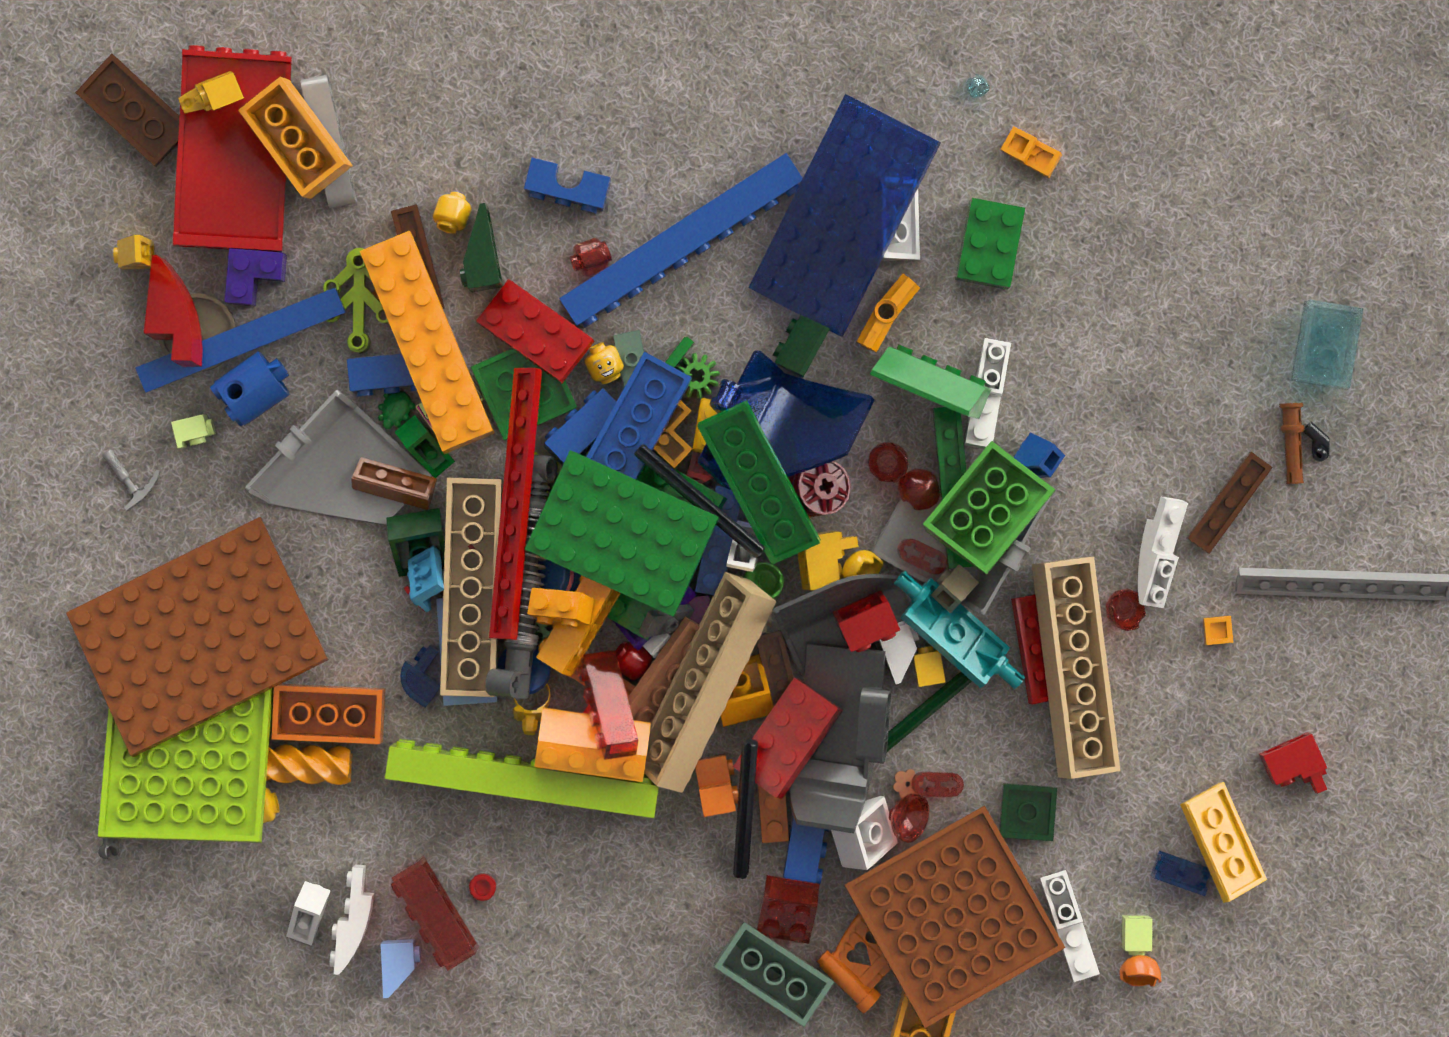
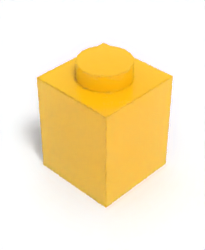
M933 646L917 648L918 653H915L913 656L917 686L922 687L945 683L941 653L934 650Z

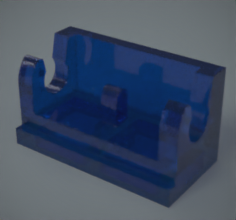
M1160 850L1150 875L1154 879L1202 896H1206L1208 890L1206 884L1208 879L1212 877L1208 867Z

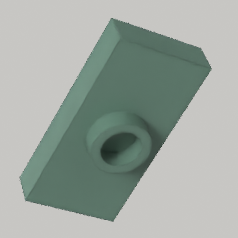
M640 330L613 335L615 347L624 364L621 371L624 387L644 353Z

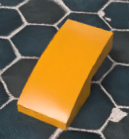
M1014 126L1000 149L1005 154L1047 178H1050L1062 157L1061 152L1038 141L1036 137Z

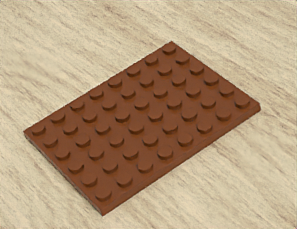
M261 517L66 612L132 757L329 660Z

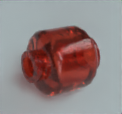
M591 238L574 245V255L570 256L575 272L580 270L586 277L600 273L612 261L606 242H601L598 238Z

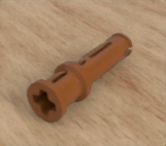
M1303 402L1279 404L1283 416V425L1280 426V430L1284 433L1286 484L1304 483L1301 432L1305 429L1301 421Z

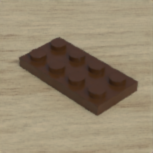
M112 53L75 92L155 167L178 144L180 116Z

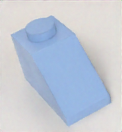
M415 939L386 940L381 943L383 998H389L416 968V962H421V948L416 946Z

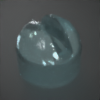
M975 74L976 77L968 78L966 86L970 96L978 98L985 95L989 91L990 86L983 75Z

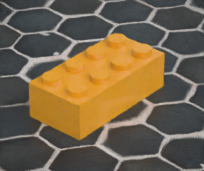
M279 77L238 110L293 186L304 198L312 199L353 166L291 81L286 78Z

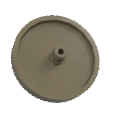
M190 294L198 314L202 341L237 327L233 314L223 302L206 294ZM159 340L164 354L172 353L173 340ZM219 363V364H217V365H214V366H212V367H209V368L204 369V370L199 371V372H203V371H208V370L214 369V368L220 366L222 363Z

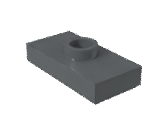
M690 604L680 605L675 617L659 610L648 611L639 629V633L646 638L675 632L685 616L689 619L691 618L694 609Z

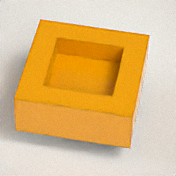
M1231 616L1202 618L1205 645L1233 643Z

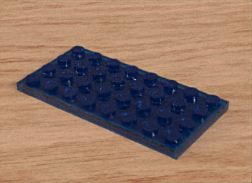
M845 94L748 288L799 315L830 328L829 331L843 337L941 142Z

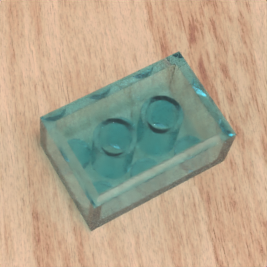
M1311 299L1304 301L1291 381L1342 390L1350 389L1364 308Z

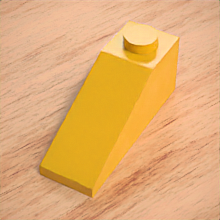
M133 235L117 241V247L113 249L114 263H118V268L123 270L151 268L152 255H155L154 241L142 235Z

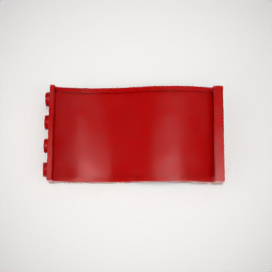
M197 45L188 46V50L182 49L181 96L194 89L196 84L231 71L235 75L244 98L209 111L202 109L184 113L180 105L174 208V247L224 250L233 248L282 253L286 175L238 110L279 77L291 81L292 57L286 56V52L270 51V55H261L259 50L243 49V53H232V49L226 47H216V51H205L204 46Z

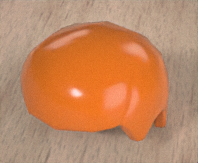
M1132 956L1120 967V979L1131 986L1150 985L1154 987L1157 980L1158 983H1161L1160 968L1156 960L1149 956Z

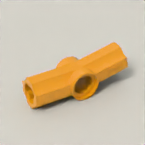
M902 273L875 305L856 342L877 353L894 320L920 290V287ZM881 305H889L892 308L893 315L891 318L883 319L880 317L878 309Z

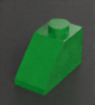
M416 415L395 431V434L406 449L434 478L438 477L455 462L449 453L444 454L438 440Z

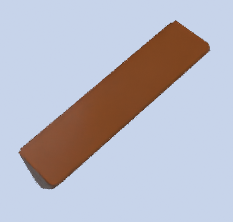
M360 457L351 478L354 490L425 510L429 509L437 483V478Z

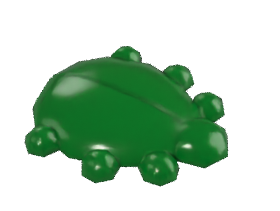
M404 391L384 394L385 400L382 404L378 405V409L382 410V414L378 415V419L383 421L385 429H391L393 425L396 428H400L402 420H409L410 416L408 414L410 409L415 408V403L411 401L410 396Z

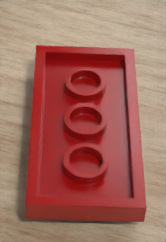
M510 279L507 280L476 320L480 326L561 384L595 342L592 337Z

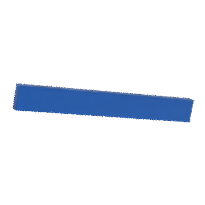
M335 287L203 340L202 367H182L171 361L172 353L135 369L144 391L147 393L344 314L346 311Z

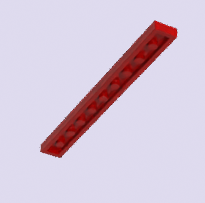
M514 368L489 638L517 640L542 377V369Z

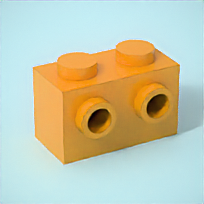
M531 588L527 614L537 618V623L552 625L553 622H561L562 626L576 628L577 624L590 625L594 598L581 592Z

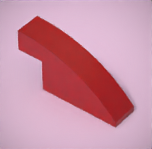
M152 255L144 334L154 340H173L171 361L182 367H202V335L192 297L183 280L170 263L158 255Z

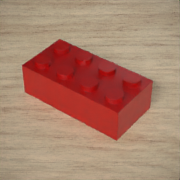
M794 678L752 738L758 743L755 783L774 797L782 799L843 710L801 680ZM741 755L736 761V763L733 765V767L739 772Z

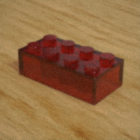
M424 855L392 876L393 883H391V887L398 898L402 896L407 904L405 910L412 921L417 920L421 927L419 933L426 944L431 943L435 950L433 956L440 967L445 966L447 971L476 954L479 945Z

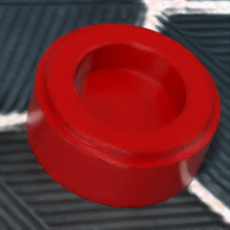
M486 873L477 874L469 884L470 894L479 901L489 900L496 892L494 878Z

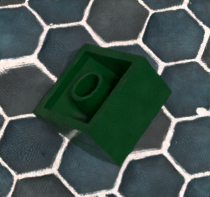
M800 315L798 320L792 318L785 331L790 334L785 344L779 342L772 355L777 358L775 364L803 378L830 328Z
M440 508L386 518L388 541L399 577L407 576L409 572L408 560L433 545L440 551L442 569H444L445 527Z

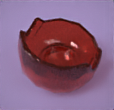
M893 442L879 443L871 450L868 458L870 472L881 482H898L906 475L909 467L907 452L903 447Z
M911 469L903 474L898 482V491L902 501L909 502L914 510L931 508L937 504L941 496L936 476L925 469Z
M1128 588L1118 590L1109 597L1106 603V616L1113 626L1121 630H1136L1140 627V621L1146 616L1145 605L1139 603L1138 592Z

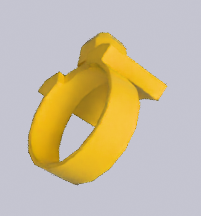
M548 684L545 685L549 692L548 700L537 710L530 711L524 709L514 698V704L516 705L513 708L514 719L522 721V731L525 735L536 734L538 722H541L543 707L547 708L550 704L551 694Z

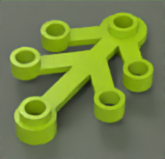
M364 248L351 250L346 258L347 266L334 279L327 280L323 285L325 292L328 290L329 284L335 283L339 294L341 286L354 275V286L341 298L345 310L353 303V333L349 335L347 344L350 350L356 353L366 352L371 344L370 337L364 333L365 303L376 313V318L379 322L389 323L388 319H381L380 314L384 311L381 302L365 287V275L370 280L371 278L364 261L361 266L355 264V259L361 256L360 251ZM341 315L336 316L332 320L329 319L326 321L330 323H335L340 319ZM356 337L362 339V344L359 347H356L353 343Z

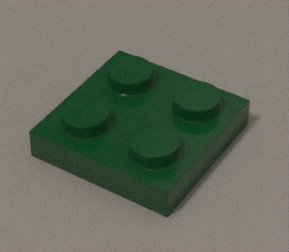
M1003 783L999 826L1002 837L1053 841L1057 787Z

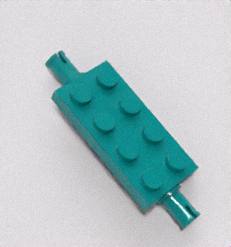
M906 571L897 577L894 585H897L911 598L910 605L900 618L979 688L985 686L989 679L997 674L1013 689H1016L1023 682L1022 680L1025 679V676L1008 663L1009 659L1006 657V654L1010 647L963 605L959 604L949 613L931 596L939 586L937 582L930 578L921 586Z

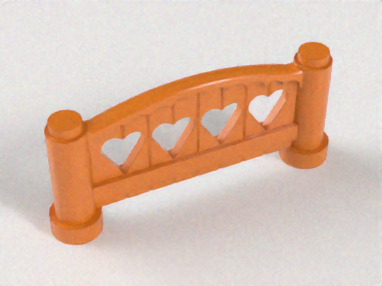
M858 913L840 939L836 950L832 953L826 950L816 962L857 1003L855 1007L864 1014L882 995L874 987L891 969L878 945L866 940L865 936L869 929L860 913ZM858 942H863L867 947L871 965L851 962L847 958V953L855 950V945Z

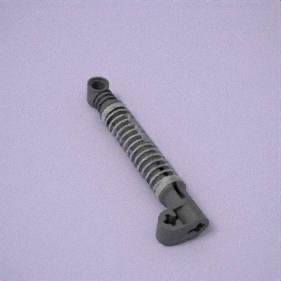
M534 455L526 545L545 506L546 497L550 495V493H547V490H551L548 483L551 484L557 474V461L553 456ZM525 550L517 640H503L504 646L507 649L505 669L493 668L488 672L485 688L490 696L529 699L533 652L537 649V642H539V636L535 635V633L540 628L536 626L537 618L528 615L527 612L531 588L544 586L541 583V578H544L545 575L538 573V570H544L546 567L540 565L539 561L547 559Z

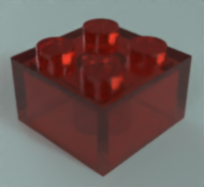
M766 875L757 930L769 938L809 944L818 906L820 884Z

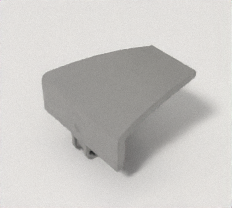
M336 390L300 429L292 425L290 428L291 432L281 442L277 441L275 446L279 451L246 485L245 490L266 504L387 525L386 518L396 516L407 504L354 490L351 478L360 457L430 477L432 475L356 403L339 390Z
M940 491L903 494L871 550L879 558L902 571H906L907 574L925 583L928 579L932 578L939 585L938 578L948 569L946 547L925 531L923 523L940 504ZM1049 499L987 575L976 567H964L979 583L960 604L981 615L986 613L1009 570L1012 569L1018 572L1020 569L1018 565L1023 556L1031 550L1030 547L1025 545V542Z

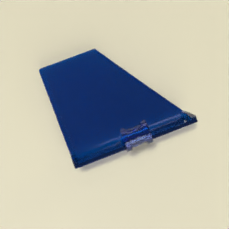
M755 350L738 383L728 379L721 380L719 384L720 390L716 397L711 399L710 406L714 411L720 413L747 400L787 477L847 456L875 399L871 395L827 386L786 374L762 351ZM706 444L698 458V463L719 484L731 490Z

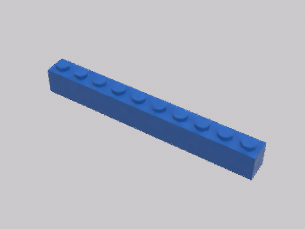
M785 153L559 299L577 327L583 325L586 328L598 320L596 315L605 310L608 314L621 305L619 300L627 295L631 299L643 291L641 286L651 281L652 284H655L666 277L664 272L672 266L677 270L689 261L686 257L694 252L700 255L711 248L709 243L714 239L719 238L722 241L733 234L732 228L739 223L745 226L756 219L754 214L761 209L767 212L779 204L778 198L785 194L789 198L802 189L800 184L803 183L804 179L788 154Z

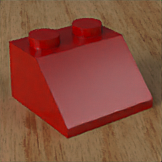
M881 590L832 612L851 652L855 650L856 652L865 651L871 647V643L880 639L881 641L890 640L896 636V632L901 630L891 606Z

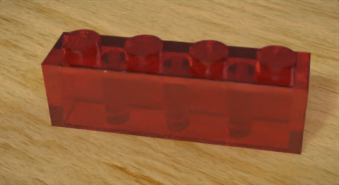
M615 650L583 654L582 665L578 666V675L580 682H585L584 699L585 703L591 706L589 717L591 726H596L595 742L597 749H602L604 760L636 755L639 740Z

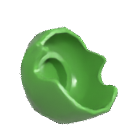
M768 562L757 563L754 571H747L744 578L754 582L773 599L780 595L784 586L781 570Z

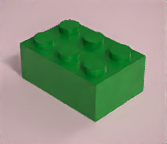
M977 198L970 200L955 280L1006 290L1011 287L1025 212L1024 207Z

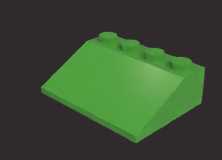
M991 441L926 519L923 526L928 534L946 548L987 575L1056 490Z

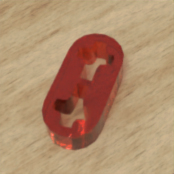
M907 538L898 545L897 552L903 561L927 573L940 574L947 566V558L942 552L918 540ZM913 543L915 544L914 550L921 554L919 557L910 555L907 558V552L904 550V547L911 546ZM925 555L931 558L938 555L937 560L941 562L940 566H934L931 570V564L923 560Z
M922 771L914 775L911 785L914 792L921 796L955 797L962 792L964 782L961 776L953 772ZM924 777L930 782H935V786H927L925 791L918 784L924 780ZM950 777H952V781L957 783L956 787H952L951 791L949 788L941 786V782H949Z

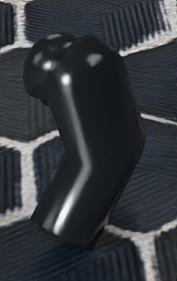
M1311 421L1305 426L1303 432L1312 439V456L1314 460L1322 462L1329 456L1330 439Z

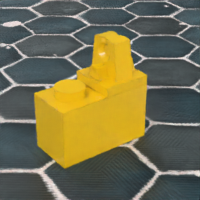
M229 71L196 84L194 89L180 96L178 100L183 112L188 113L202 109L205 111L215 110L241 100L244 97L234 73Z
M839 531L818 533L821 539L820 544L798 553L802 590H816L842 579V567L838 563V559L845 556L844 549L859 547L857 536L842 537V532Z

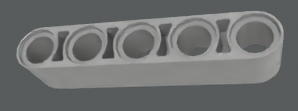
M328 75L301 80L305 102L347 157ZM350 169L324 188L330 209L357 203Z

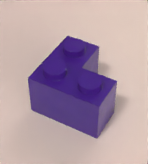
M229 248L224 302L233 305L256 306L258 280L285 282L287 255L280 252Z

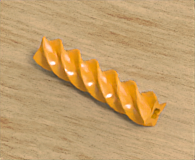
M288 744L280 745L273 750L269 747L266 781L272 779L279 783H292L299 780L306 784H318L326 781L334 785H344L350 783L352 779L353 753L351 754L350 749L343 746H336L328 751L315 745L304 747L300 751Z

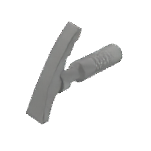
M109 450L103 455L119 480L126 484L129 494H133L132 500L124 506L125 510L128 511L148 495L157 482L160 471L156 470L153 473L154 476L149 480L150 483L145 485L143 490L139 491L138 486L132 483L129 478L130 475L123 468L113 451Z

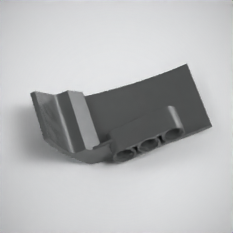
M807 643L804 683L843 711L791 785V808L797 825L854 834L870 787L874 763L884 764L887 753L891 691L882 690L886 651L867 649L862 652H856V650L851 652L846 646Z

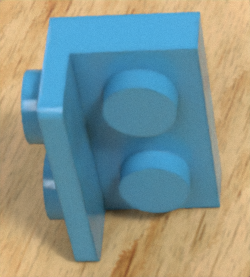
M434 545L408 560L409 596L413 604L420 606L425 612L432 609L430 597L444 590L441 555Z

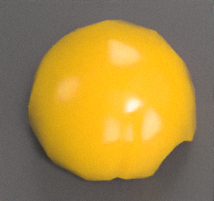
M857 551L845 560L842 569L843 578L863 574H879L883 567V561L872 551Z

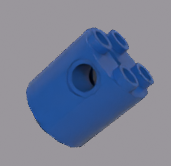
M258 351L214 381L210 389L218 400L221 399L225 405H228L224 410L233 422L236 421L241 427L242 425L246 426L290 395L283 383V380L289 374L278 358L269 363L264 355Z

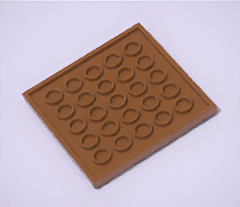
M985 805L844 885L924 1028L1066 948Z

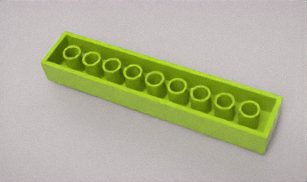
M399 739L397 743L395 742L389 746L385 779L654 818L659 786H656L645 774L643 782L537 768L534 767L535 758L531 762L521 761L522 756L506 754L504 758L495 757V752L479 750L477 754L468 753V748L455 746L451 750H443L442 745L436 743H426L424 747L416 746L415 741L409 739Z

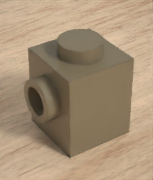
M958 565L952 572L947 569L938 578L937 581L940 585L931 596L951 613L979 582L969 571Z

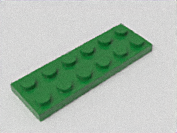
M746 400L698 422V429L757 539L765 547L764 552L771 565L820 544L821 539L748 401Z

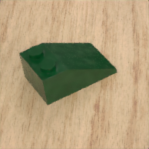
M486 203L479 205L463 260L464 269H460L462 285L468 287V290L472 293L503 287L489 207Z

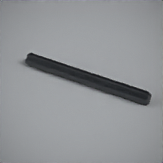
M640 445L634 454L639 460L692 505L718 516L719 520L716 525L753 557L758 558L764 552L765 547L646 445Z
M749 738L744 739L741 748L733 867L734 877L745 879L749 873L758 748L757 741Z

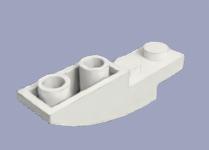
M984 339L976 377L985 380L984 386L992 390L980 418L968 417L965 446L985 449L994 439L1011 347L1009 342Z
M1160 497L1154 520L1147 519L1138 566V596L1141 605L1164 608L1179 559L1173 552L1188 505L1183 500Z
M354 865L352 871L347 873L346 886L351 887L350 898L345 900L344 913L349 914V918L340 917L337 924H333L332 940H336L335 951L331 950L330 967H334L335 975H339L351 961L365 936L370 921L375 893L364 892L366 865Z
M1066 870L1040 878L1055 930L1066 947L1062 949L1073 983L1099 975L1100 973Z

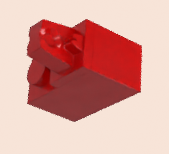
M1306 732L1259 753L1272 784H1280L1281 787L1295 782L1294 777L1298 776L1304 783L1310 782L1314 792L1317 794L1327 790L1322 778L1323 775L1327 774L1325 770L1327 766L1313 734Z

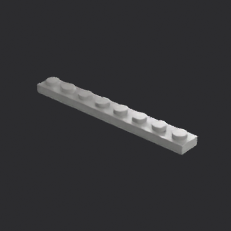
M1239 568L1235 590L1236 594L1449 601V574Z

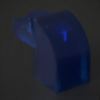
M432 644L428 648L423 646L414 658L417 661L416 665L408 660L405 661L400 674L401 684L406 694L424 708L430 704L439 691L441 684L426 673V670L440 652Z

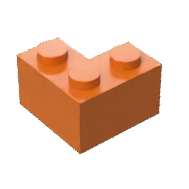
M726 754L700 758L695 770L704 817L736 811L735 804H738L737 785H731L730 776L735 775L732 759L727 760Z

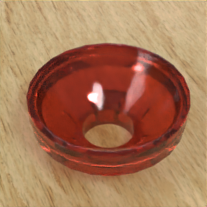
M917 794L906 795L895 802L894 807L890 809L889 820L896 838L906 843H911L920 837L928 822L929 804L925 797Z

